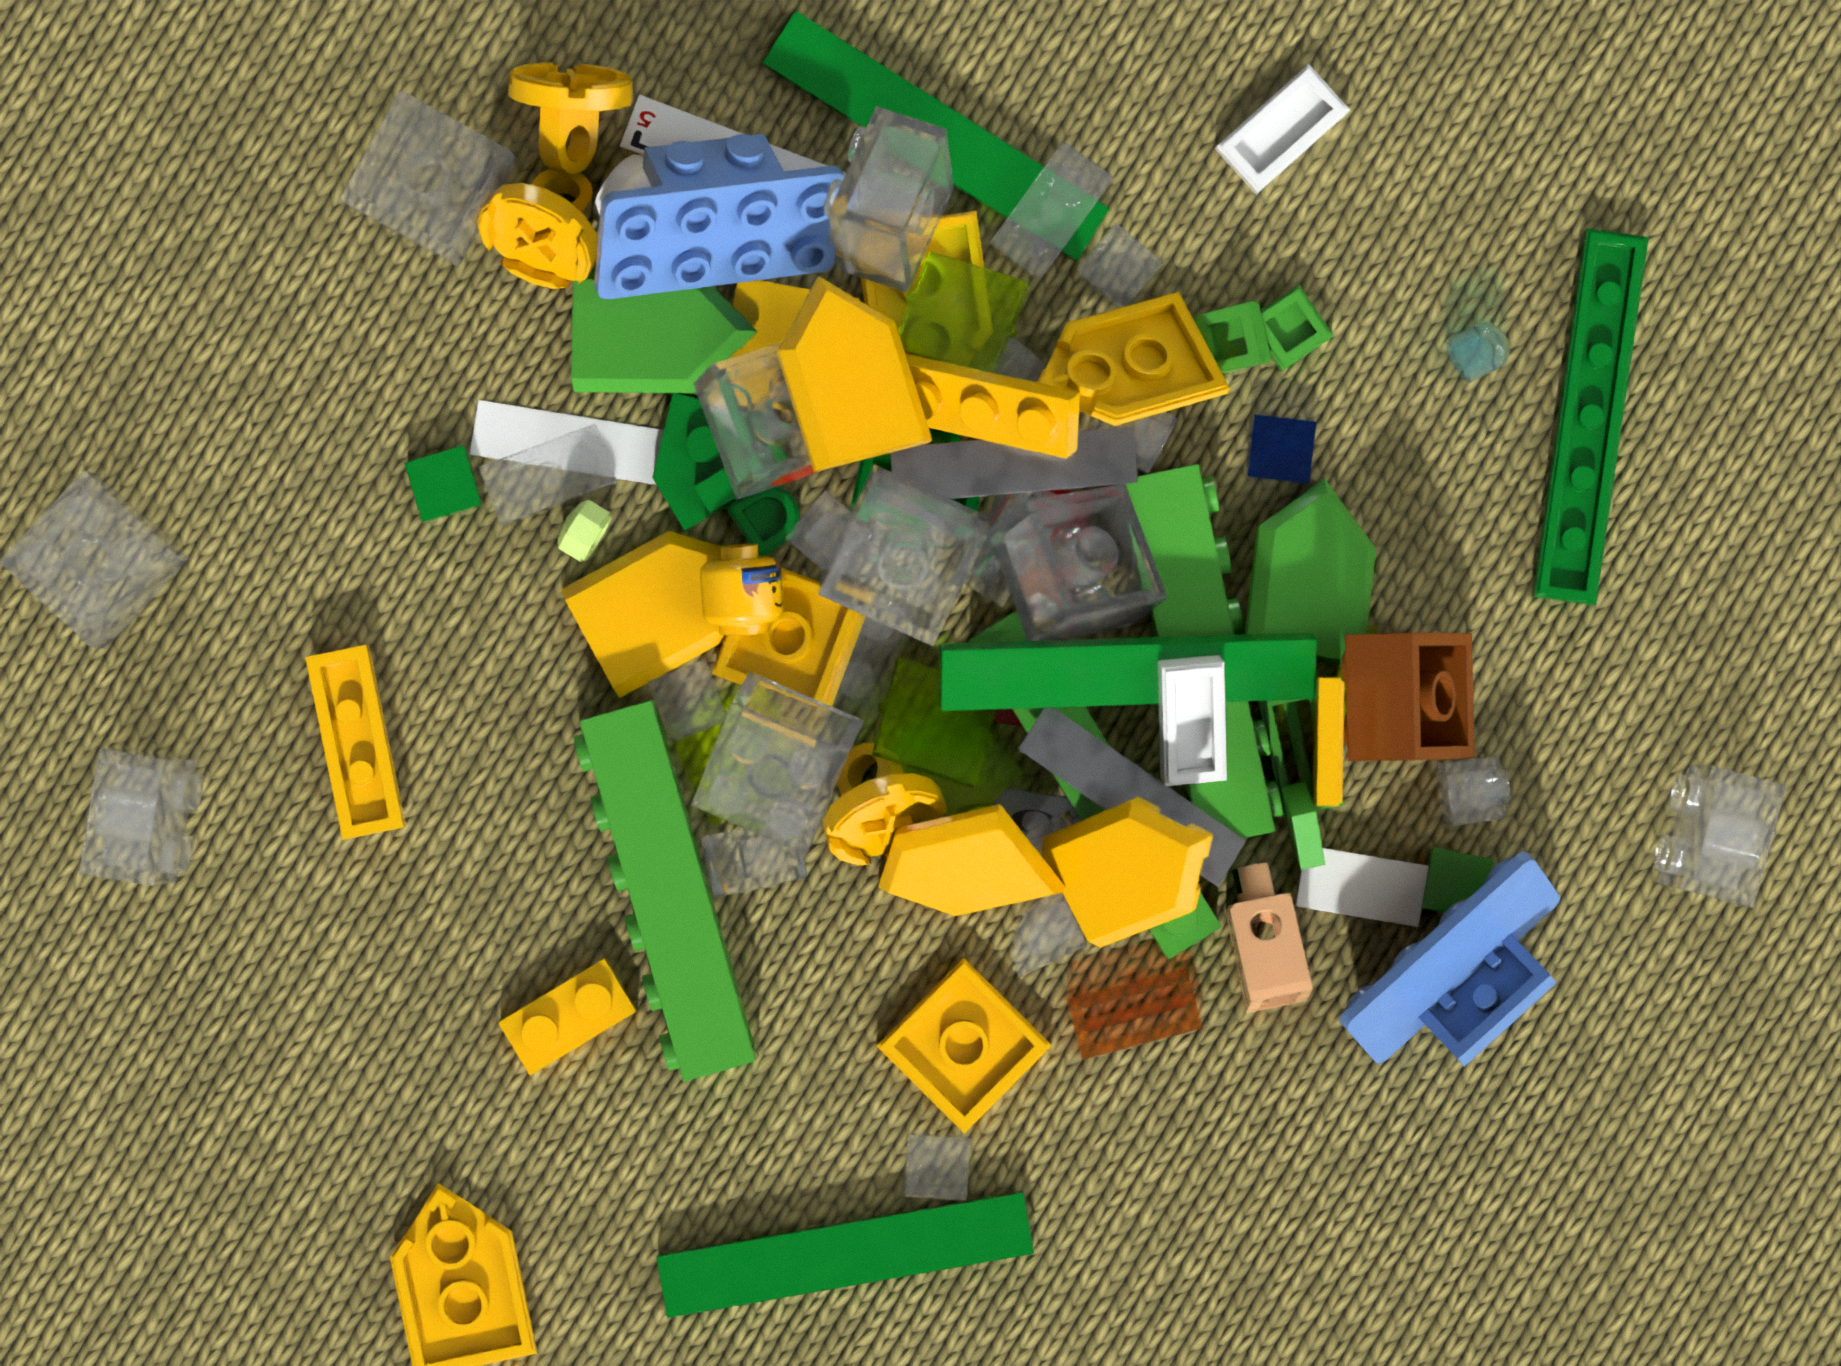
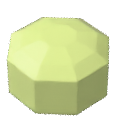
M591 500L581 502L570 512L564 521L558 537V548L580 562L586 561L605 534L612 520L611 513Z

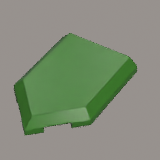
M592 268L585 280L580 283L573 281L571 382L573 391L576 393L697 394L714 377L713 374L738 349L741 350L758 331L725 299L715 286L603 299L598 295L594 286L596 268Z
M1325 478L1256 528L1245 635L1313 633L1317 638L1316 661L1341 666L1342 655L1345 651V635L1367 634L1376 548Z

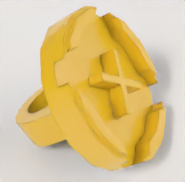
M553 62L530 63L516 66L511 70L508 96L514 101L540 107L539 154L543 164L552 170L578 174L588 167L595 155L598 142L599 111L621 109L630 106L633 101V81H631V77L627 73L609 67L580 64V66H574V71L573 69H566V73L558 72V65H553ZM569 133H570V134H571L570 144H569V147H568V149H567V151H566V142H567L568 135H569Z
M548 169L540 173L532 181L531 185L526 183L502 185L490 194L480 211L477 225L483 244L489 252L494 246L504 256L500 263L505 269L531 284L559 289L568 288L571 281L582 282L588 277L597 258V233L588 221L592 211L593 191L591 183L582 173L569 174ZM557 193L569 194L575 197L576 200L570 203L566 198Z
M862 743L853 747L844 756L839 765L837 782L841 797L829 807L823 819V829L830 851L840 861L859 866L872 864L869 858L872 856L884 854L887 860L897 828L942 818L943 813H947V805L940 787L931 778L915 773L904 774L901 763L894 754L874 743ZM877 762L878 770L875 779L861 784L862 776L866 769Z

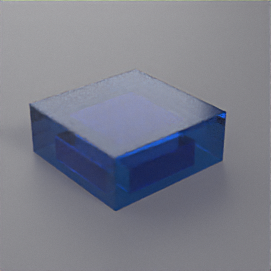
M1254 415L1246 478L1308 485L1310 483L1316 422Z

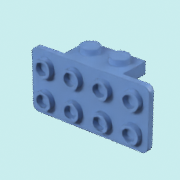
M739 134L731 138L697 142L679 141L670 145L645 147L643 170L652 187L610 192L601 201L594 286L601 298L615 299L825 272L831 269L835 263L846 178L838 166L783 171L764 134Z
M1521 852L1514 858H1507L1501 861L1490 871L1486 878V883L1470 898L1459 901L1446 910L1440 919L1439 926L1420 943H1413L1403 949L1395 958L1393 967L1374 985H1367L1358 990L1348 1001L1346 1010L1340 1016L1339 1022L1378 1064L1390 1058L1426 1025L1465 1067L1556 984V981L1518 941L1557 906L1560 901L1559 894L1536 861L1527 852Z

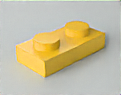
M604 958L501 1020L498 1024L531 1076L637 1012L638 1009L608 959Z

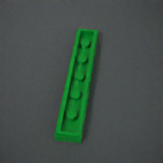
M796 10L763 61L765 68L1075 263L1081 257L1110 210L1106 205Z
M1589 228L1584 230L1532 597L1591 606L1596 605L1649 237Z
M1313 633L939 644L938 705L941 711L1159 704L1158 660L1220 655L1224 661L1225 702L1315 699L1317 638Z
M1021 1190L657 1254L656 1258L666 1316L671 1318L1034 1254L1024 1192Z

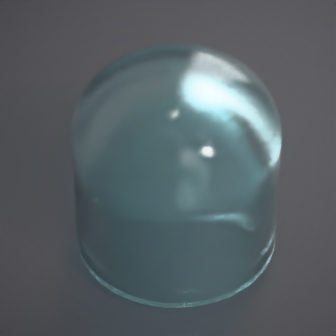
M1480 322L1448 338L1446 343L1447 351L1457 372L1468 383L1504 366L1510 352L1509 343L1504 332L1490 322Z

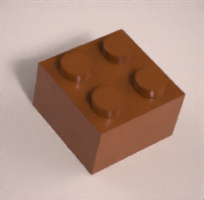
M1472 633L1345 635V651L1341 659V672L1346 682L1347 713L1344 717L1343 738L1348 746V761L1475 758Z

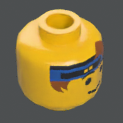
M758 544L721 546V558L706 562L700 570L702 613L704 619L713 625L719 626L720 635L738 636L769 632V623L780 618L784 610L780 563L772 557L759 556Z

